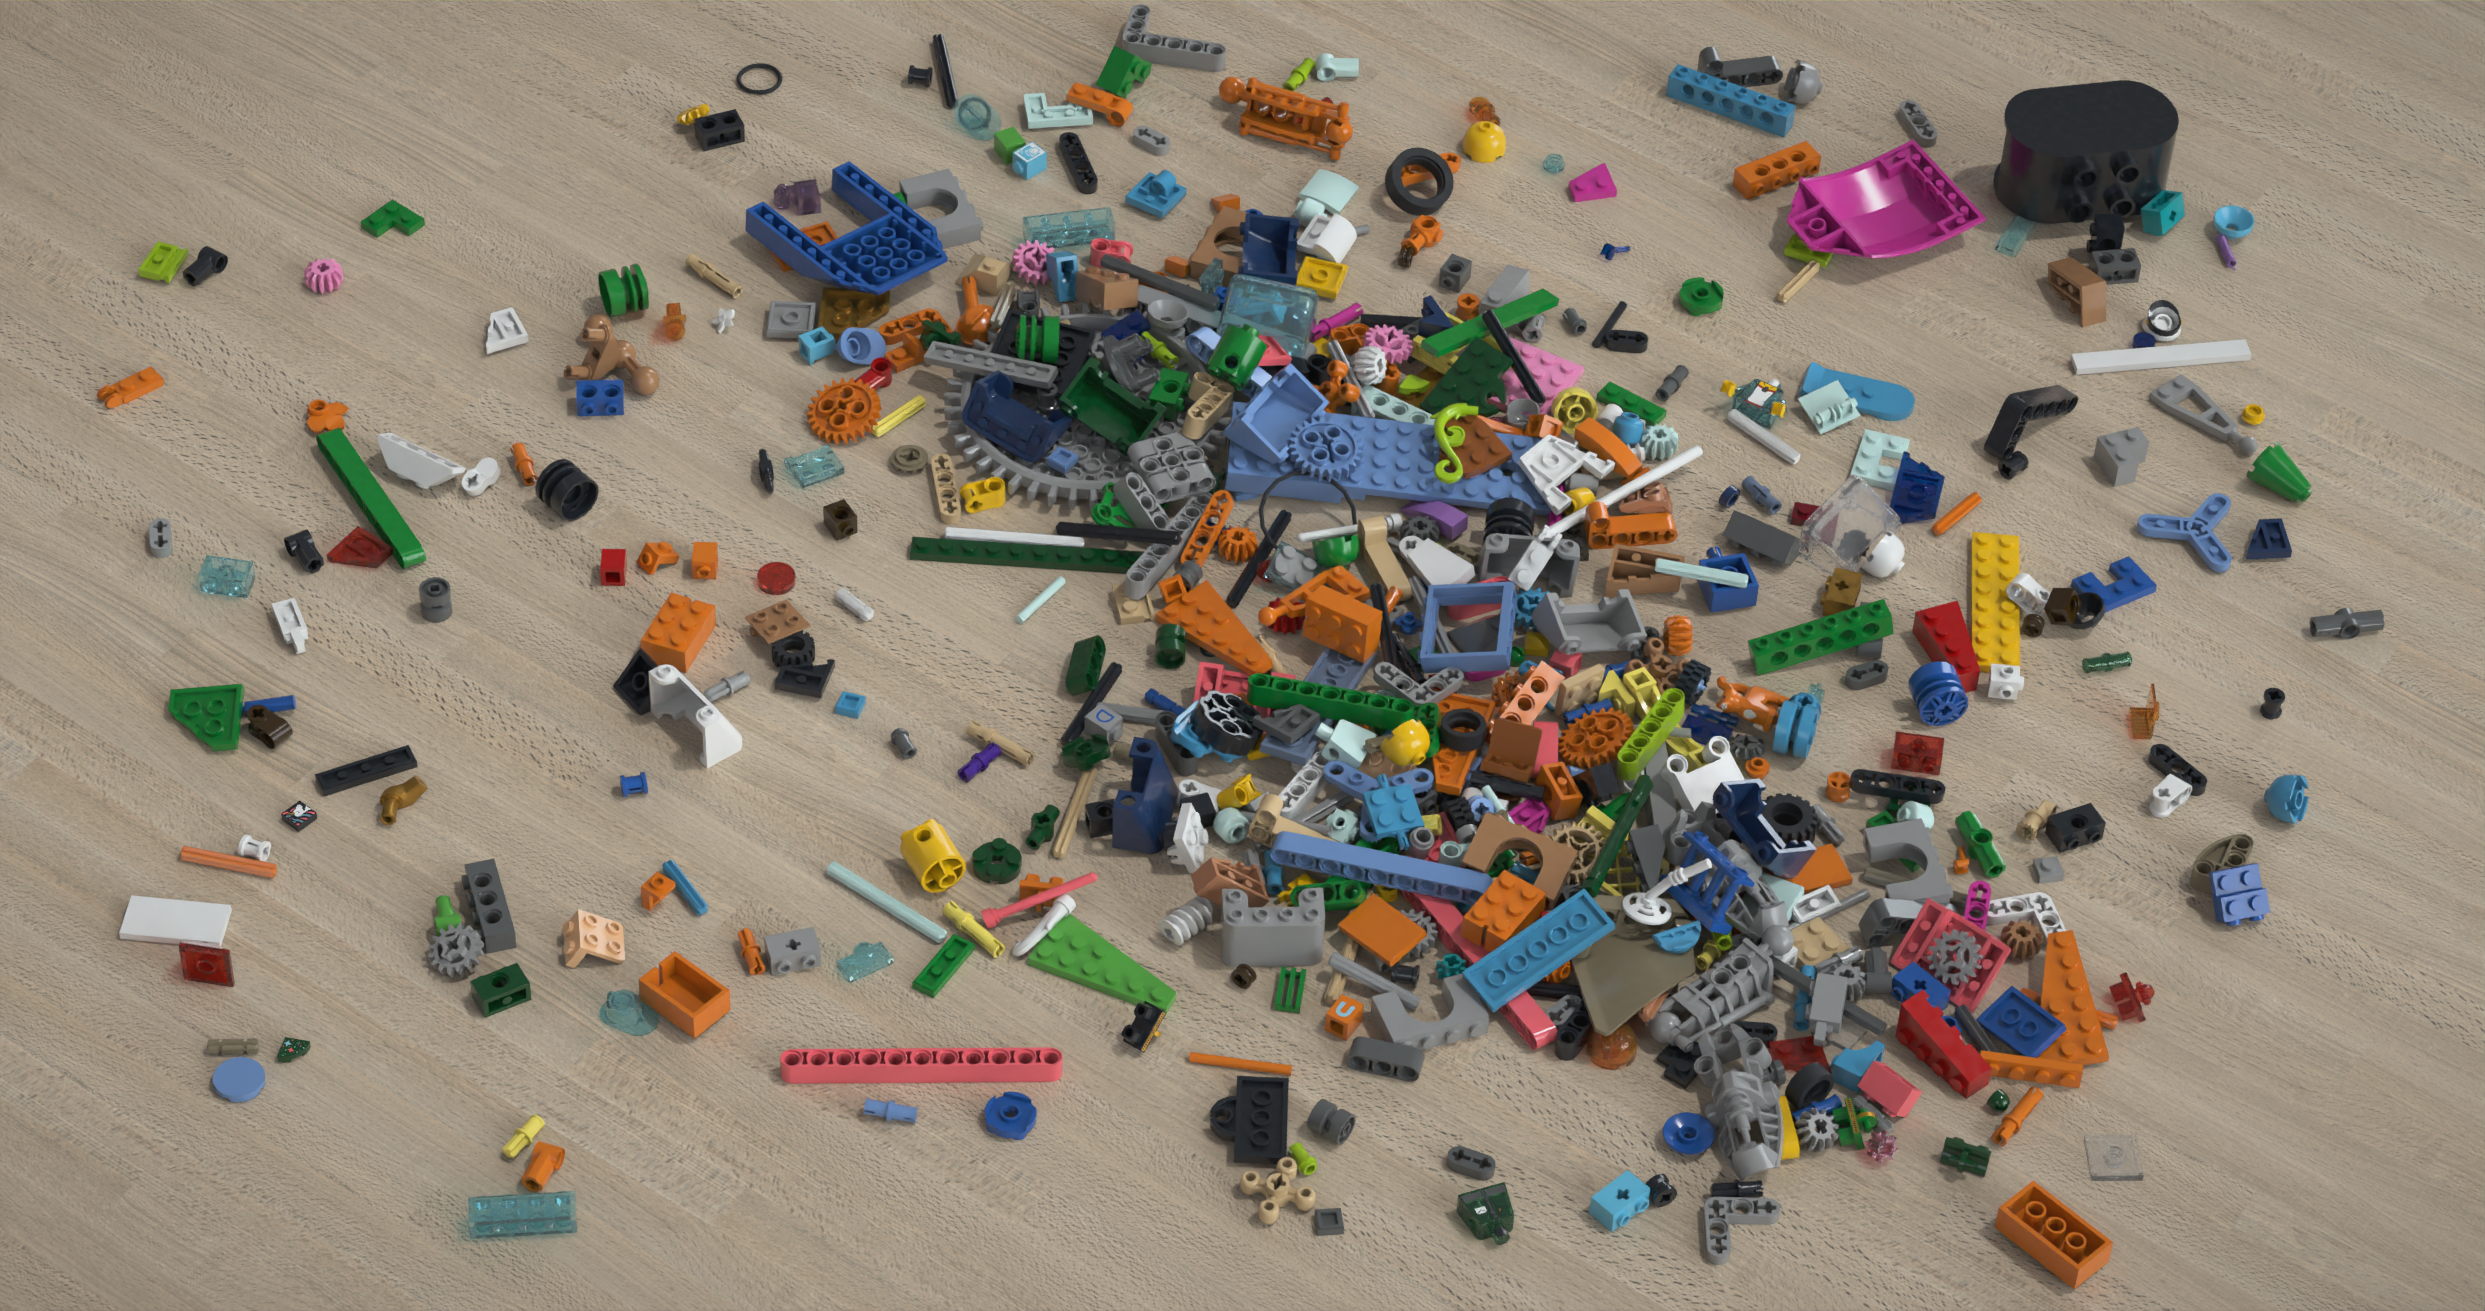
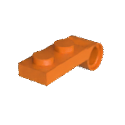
M1075 82L1066 94L1067 102L1107 114L1109 123L1116 127L1123 126L1133 111V106L1128 100Z

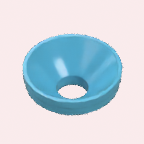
M2239 206L2221 207L2214 215L2215 228L2228 239L2246 236L2252 231L2255 222L2253 215L2245 208ZM2227 228H2235L2237 231L2229 230Z

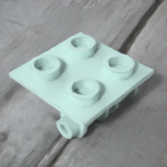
M1838 380L1798 398V401L1820 435L1860 417V413L1856 409V406H1858L1856 399L1848 397Z

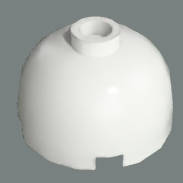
M1888 531L1860 568L1873 577L1878 578L1887 577L1892 572L1897 574L1905 564L1901 561L1905 555V547L1902 541L1891 531Z

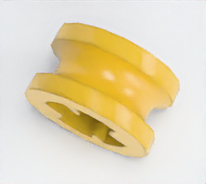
M1377 885L1376 893L1385 902H1392L1397 899L1399 889Z

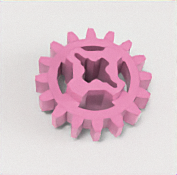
M1029 240L1026 241L1025 245L1020 243L1018 249H1015L1011 261V264L1014 265L1013 271H1019L1018 278L1025 277L1026 283L1030 280L1033 281L1034 285H1037L1038 281L1043 285L1046 284L1047 280L1052 282L1050 277L1047 276L1046 254L1053 253L1054 248H1046L1047 243L1045 242L1039 245L1038 240H1035L1034 244H1031Z
M1384 324L1383 328H1380L1378 325H1375L1374 329L1369 328L1368 332H1366L1363 347H1380L1382 352L1385 353V360H1389L1390 364H1393L1395 360L1398 363H1401L1402 359L1408 360L1413 349V341L1409 340V335H1403V330L1397 331L1395 326L1388 328Z

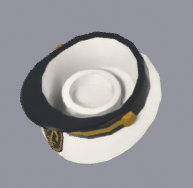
M2158 300L2152 303L2148 310V316L2142 321V327L2146 334L2158 341H2172L2178 338L2181 333L2182 319L2177 308L2166 300Z

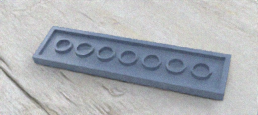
M1326 647L1303 681L1356 690L1377 658L1378 650L1365 663H1361ZM1320 717L1319 722L1291 745L1267 734L1260 745V752L1306 766L1322 739L1314 735L1321 723L1331 727L1335 720Z

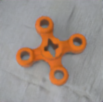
M1334 359L1327 366V373L1331 376L1330 382L1324 381L1320 386H1313L1329 401V404L1323 410L1326 413L1338 414L1335 411L1336 406L1341 407L1346 402H1356L1360 396V390L1356 385L1350 383L1341 385V379L1345 378L1348 374V365L1343 361Z

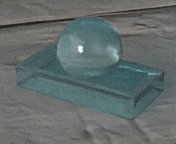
M881 941L873 945L869 942H861L855 946L853 954L837 961V968L847 981L852 983L893 964L894 961L893 956Z

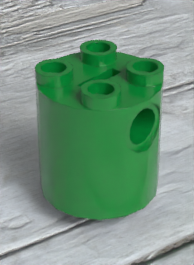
M1244 324L1242 328L1228 325L1205 365L1208 374L1228 382L1234 387L1235 391L1245 388L1268 348L1258 338L1260 332L1247 324ZM1228 364H1233V365H1235L1236 367L1233 368V369H1230V368H1228L1226 365H1228Z

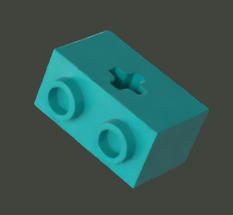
M2162 190L2141 208L2144 233L2163 236L2185 216L2182 192Z

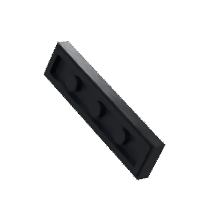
M409 745L315 774V779L325 797L418 766Z

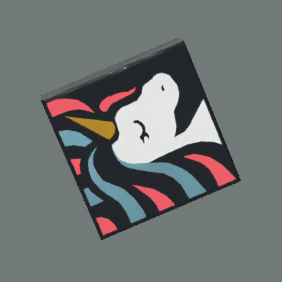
M300 800L281 813L282 820L298 832L317 819V813Z

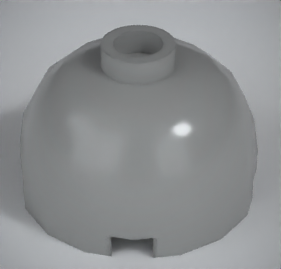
M1796 60L1794 62L1797 64L1796 67L1790 68L1786 78L1784 90L1788 91V97L1784 96V99L1787 102L1804 104L1813 100L1816 94H1820L1823 84L1820 82L1818 70L1812 64Z

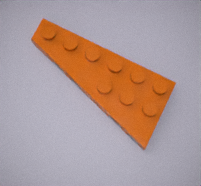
M1207 580L1155 614L1156 621L1160 624L1180 625L1186 631V639L1248 675L1264 674L1273 667L1272 659Z
M1431 689V690L1436 691V692H1440V691H1441V690ZM1455 693L1437 703L1442 717L1445 713L1454 709H1469L1481 714L1485 718L1487 726L1491 721L1496 704L1493 701ZM1464 727L1452 729L1454 731L1461 733H1470L1474 731L1472 729ZM1440 739L1439 750L1436 755L1432 756L1435 790L1449 795L1460 796L1479 748L1473 751H1455L1446 747Z
M2073 930L2048 933L2040 1007L2065 1025L2066 1031L2037 1058L2083 1065L2108 1062V1050Z

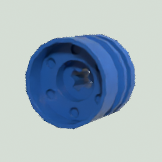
M1932 662L1918 668L1911 675L1908 681V688L1923 722L1933 726L1950 724L1958 720L1967 710L1968 698L1953 665L1947 662Z

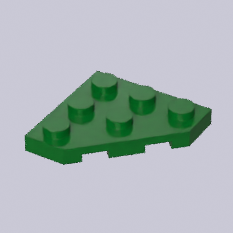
M242 684L170 690L168 710L172 717L213 751L238 749L245 690Z

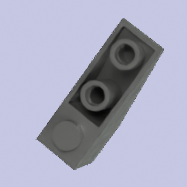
M1658 824L1630 830L1628 840L1625 841L1626 852L1628 855H1632L1634 861L1632 863L1635 877L1639 876L1641 881V893H1646L1658 884L1665 843Z

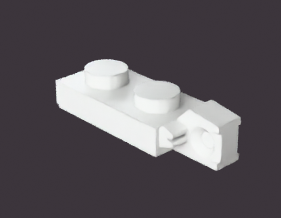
M295 598L272 603V611L284 641L287 644L293 643L296 654L306 652L304 640L308 639L307 627Z

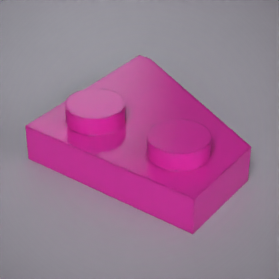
M1527 799L1509 811L1508 814L1515 824H1522L1530 831L1539 834L1543 833L1551 809L1543 802Z

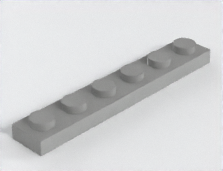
M932 341L924 355V361L927 364L984 376L999 370L1009 376L1013 382L1046 389L1051 387L1058 374L1056 366Z

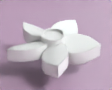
M722 308L719 309V318L711 321L713 324L719 325V333L724 330L725 326H734L731 319L735 315V310L729 309L725 311Z

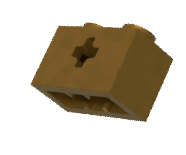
M1835 567L1833 576H1828L1825 589L1828 591H1823L1820 601V605L1824 606L1822 616H1829L1855 608L1861 589L1862 573Z

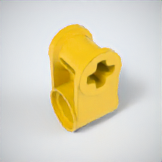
M999 477L967 483L959 490L960 497L965 500L966 511L972 514L1002 507L1006 502L1005 483Z
M1251 773L1231 782V785L1218 793L1217 803L1221 810L1229 807L1237 809L1262 795L1260 791L1256 790L1250 779L1252 777Z

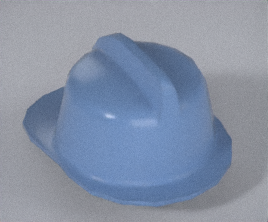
M852 327L843 331L834 349L838 350L840 357L844 361L871 365L874 359L884 357L886 344L881 334L876 330Z

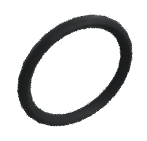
M751 64L739 71L737 83L745 92L757 95L768 94L780 87L782 74L777 68L769 64ZM767 68L777 74L778 81L769 89L753 90L743 85L741 77L750 69Z

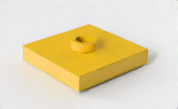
M1305 256L1297 274L1295 291L1336 299L1348 273V265Z

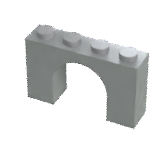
M950 169L899 181L900 192L905 199L906 205L912 210L931 205H941L954 211L947 216L928 220L930 224L936 227L937 237L941 241L943 249L981 240L983 222L980 217L976 216L973 204H969L965 190H961L958 178L953 176Z
M1922 818L1864 829L1863 846L1870 863L1895 858H1906L1916 862L1924 870V873L1914 880L1886 885L1884 898L1925 902L1927 898H1930L1938 903L1950 904V898H1953V889L1951 884H1947L1945 880V868L1938 862L1937 847L1932 846L1929 827L1925 828Z
M1462 974L1443 978L1442 997L1451 1014L1437 1022H1423L1411 1017L1406 1012L1396 990L1372 996L1371 1015L1383 1040L1386 1042L1424 1050L1488 1033L1489 1015L1478 994L1463 978Z

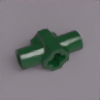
M1047 805L1042 812L1033 814L1031 818V831L1025 839V844L1030 849L1038 850L1044 842H1050L1053 839L1054 823L1060 815V811L1056 806Z

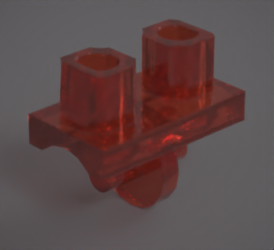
M2127 972L2120 974L2121 982L2110 986L2109 989L2115 1002L2126 998L2129 999V1001L2117 1005L2122 1020L2137 1017L2139 1023L2145 1021L2146 1018L2140 1002H2143L2144 1005L2151 1003L2150 999L2155 994L2152 985L2143 984L2140 981L2136 983V988L2134 989Z

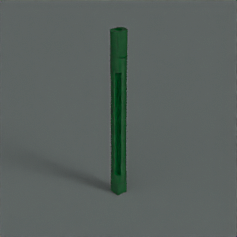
M1648 775L1638 777L1599 856L1581 886V890L1585 889L1591 897L1597 896L1612 863L1654 786Z

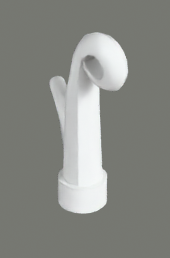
M1067 894L1060 895L1053 902V907L1031 933L1013 947L1012 954L1014 956H1021L1035 946L1063 917H1067L1076 908L1075 901Z

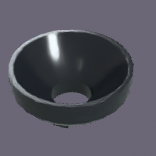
M2093 592L2078 594L2082 605L2074 624L2068 626L2081 630L2094 628L2105 614L2104 601L2101 596ZM2094 616L2089 621L2082 622L2085 617Z

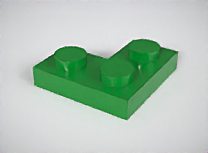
M393 199L361 221V228L377 238L392 227L410 236L425 226L423 217Z

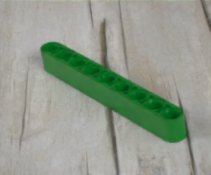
M338 427L317 435L316 440L321 453L400 567L406 569L425 562L426 555L421 543L342 430Z

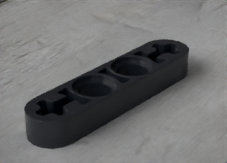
M1073 132L1061 134L1059 137V148L1078 190L1083 194L1095 193L1098 189V179L1078 135ZM1071 155H1079L1080 157L1074 158ZM1083 168L1086 171H1077V169Z
M1865 769L1854 770L1849 781V787L1856 793L1929 804H1938L1943 801L1946 790L1944 784L1938 780ZM1887 782L1891 785V787L1885 788L1882 787L1879 783ZM1903 786H1912L1915 788V791H1907Z

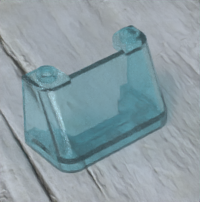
M1243 274L1234 275L1228 285L1216 334L1221 337L1228 325L1242 328L1244 324H1247L1260 332L1259 335L1283 339V348L1289 355L1305 358L1315 328L1318 295L1314 290L1306 287Z

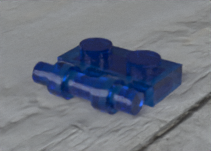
M1693 703L1690 712L1697 714L1698 717L1688 714L1681 728H1691V738L1697 743L1706 745L1715 736H1722L1729 741V737L1733 736L1734 729L1727 727V725L1737 727L1739 718L1731 716V713L1710 709V706L1705 704L1700 706ZM1709 718V719L1718 721V724H1717V723H1714V722H1711V721H1708V720H1706V719Z

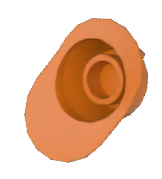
M981 304L967 310L959 318L955 328L956 332L962 336L961 341L969 345H973L975 339L983 343L986 342L987 330L991 328L989 320L995 308Z

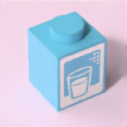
M1030 142L1013 152L1012 169L1028 180L1047 169V152L1034 142Z

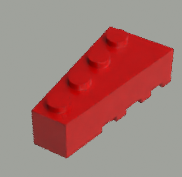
M1958 600L1916 611L1912 632L1931 661L1947 662L1953 665L1965 693L1977 690L1980 668Z
M1922 990L1901 1003L1895 1037L1902 1045L1910 1049L1919 1060L1926 1063L1937 1076L1942 1077L1950 1084L1954 1091L1959 1092L1967 1099L1989 1084L1992 1068L1970 1043L1964 1044L1961 1032L1955 1025L1950 1027L1944 1021L1942 1010L1938 1006L1933 1008L1927 1001L1929 998L1928 994Z

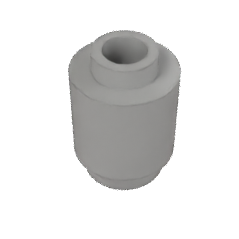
M1573 473L1571 477L1566 478L1565 490L1570 491L1579 487H1586L1593 492L1594 496H1597L1599 478L1589 474Z
M1420 827L1412 831L1408 839L1410 847L1405 850L1407 856L1410 855L1421 860H1425L1429 856L1434 844V836L1428 828Z

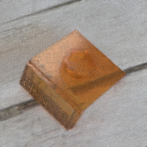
M2152 683L2146 708L2129 707L2133 739H2151L2155 721H2158L2159 702L2156 701L2155 687Z

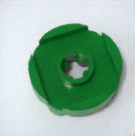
M1701 277L1688 279L1682 284V288L1679 291V302L1685 309L1689 310L1692 316L1719 311L1722 308L1724 295L1720 284L1713 280L1711 283L1704 281L1705 278Z

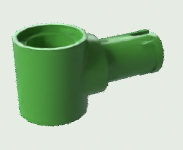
M441 895L435 901L438 914L437 917H434L438 937L441 936V928L446 932L449 930V924L457 928L458 924L462 923L460 913L456 914L452 909L450 897L447 895Z

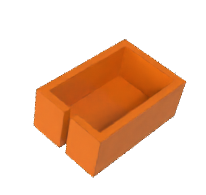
M1321 584L1306 598L1305 616L1307 617L1304 619L1303 636L1361 663H1365L1379 649L1383 611Z
M671 592L642 637L641 649L657 665H672L678 671L686 673L716 626L715 605L699 600L691 602V598Z
M1504 870L1463 917L1461 936L1481 946L1483 944L1484 929L1486 928L1484 949L1492 952L1538 920L1541 911L1545 910L1547 893Z
M676 951L659 963V969L653 967L638 979L640 1000L694 1039L731 1010L730 990Z

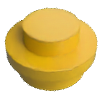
M2249 404L2243 409L2241 416L2248 424L2256 425L2264 421L2265 414L2261 406Z

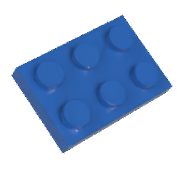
M2013 986L2007 989L1976 1019L1982 1028L2018 1055L2037 1058L2066 1031V1027L2061 1021Z

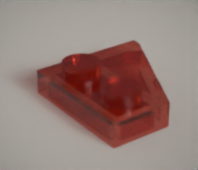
M357 526L326 556L328 561L332 563L378 568L393 554L392 547Z
M1814 1036L1772 1041L1768 1044V1051L1772 1056V1060L1779 1059L1785 1070L1798 1072L1804 1066L1818 1062L1830 1074L1832 1073L1823 1047L1814 1045Z

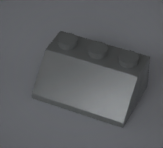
M1735 510L1722 535L1729 538V544L1741 548L1742 545L1749 547L1748 552L1760 558L1762 554L1769 556V562L1782 567L1783 563L1791 566L1808 543Z

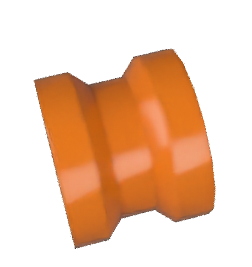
M1470 293L1460 295L1457 299V317L1463 320L1477 317L1479 315V298Z
M1836 771L1828 776L1825 793L1829 800L1844 802L1849 798L1850 776L1848 774Z

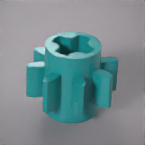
M1457 954L1444 955L1443 961H1437L1436 963L1437 978H1442V981L1443 978L1462 974L1467 969L1466 960H1462Z

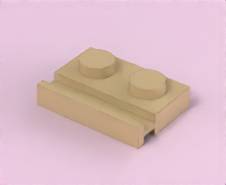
M1125 584L1112 585V594L1120 625L1142 623L1146 619L1155 621V613L1149 591L1142 599L1133 600L1124 594Z

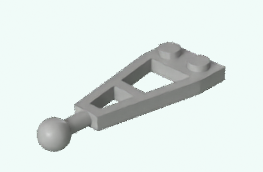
M2182 374L2150 392L2149 400L2164 411L2224 441L2228 438L2239 444V448L2244 454H2252L2256 451L2257 441L2251 436L2244 437L2237 432L2238 425L2198 385ZM2192 395L2207 411L2197 415L2177 404ZM2215 418L2223 427L2211 422V420Z

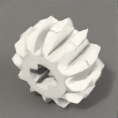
M1375 346L1359 348L1358 353H1355L1356 359L1353 361L1356 379H1359V382L1365 385L1381 383L1386 376L1385 370H1387L1385 353L1382 352L1380 347Z

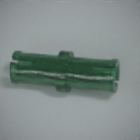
M2128 651L2112 655L2110 653H2103L2099 657L2084 658L2082 660V668L2085 673L2102 670L2110 672L2114 668L2130 667L2132 664V657Z

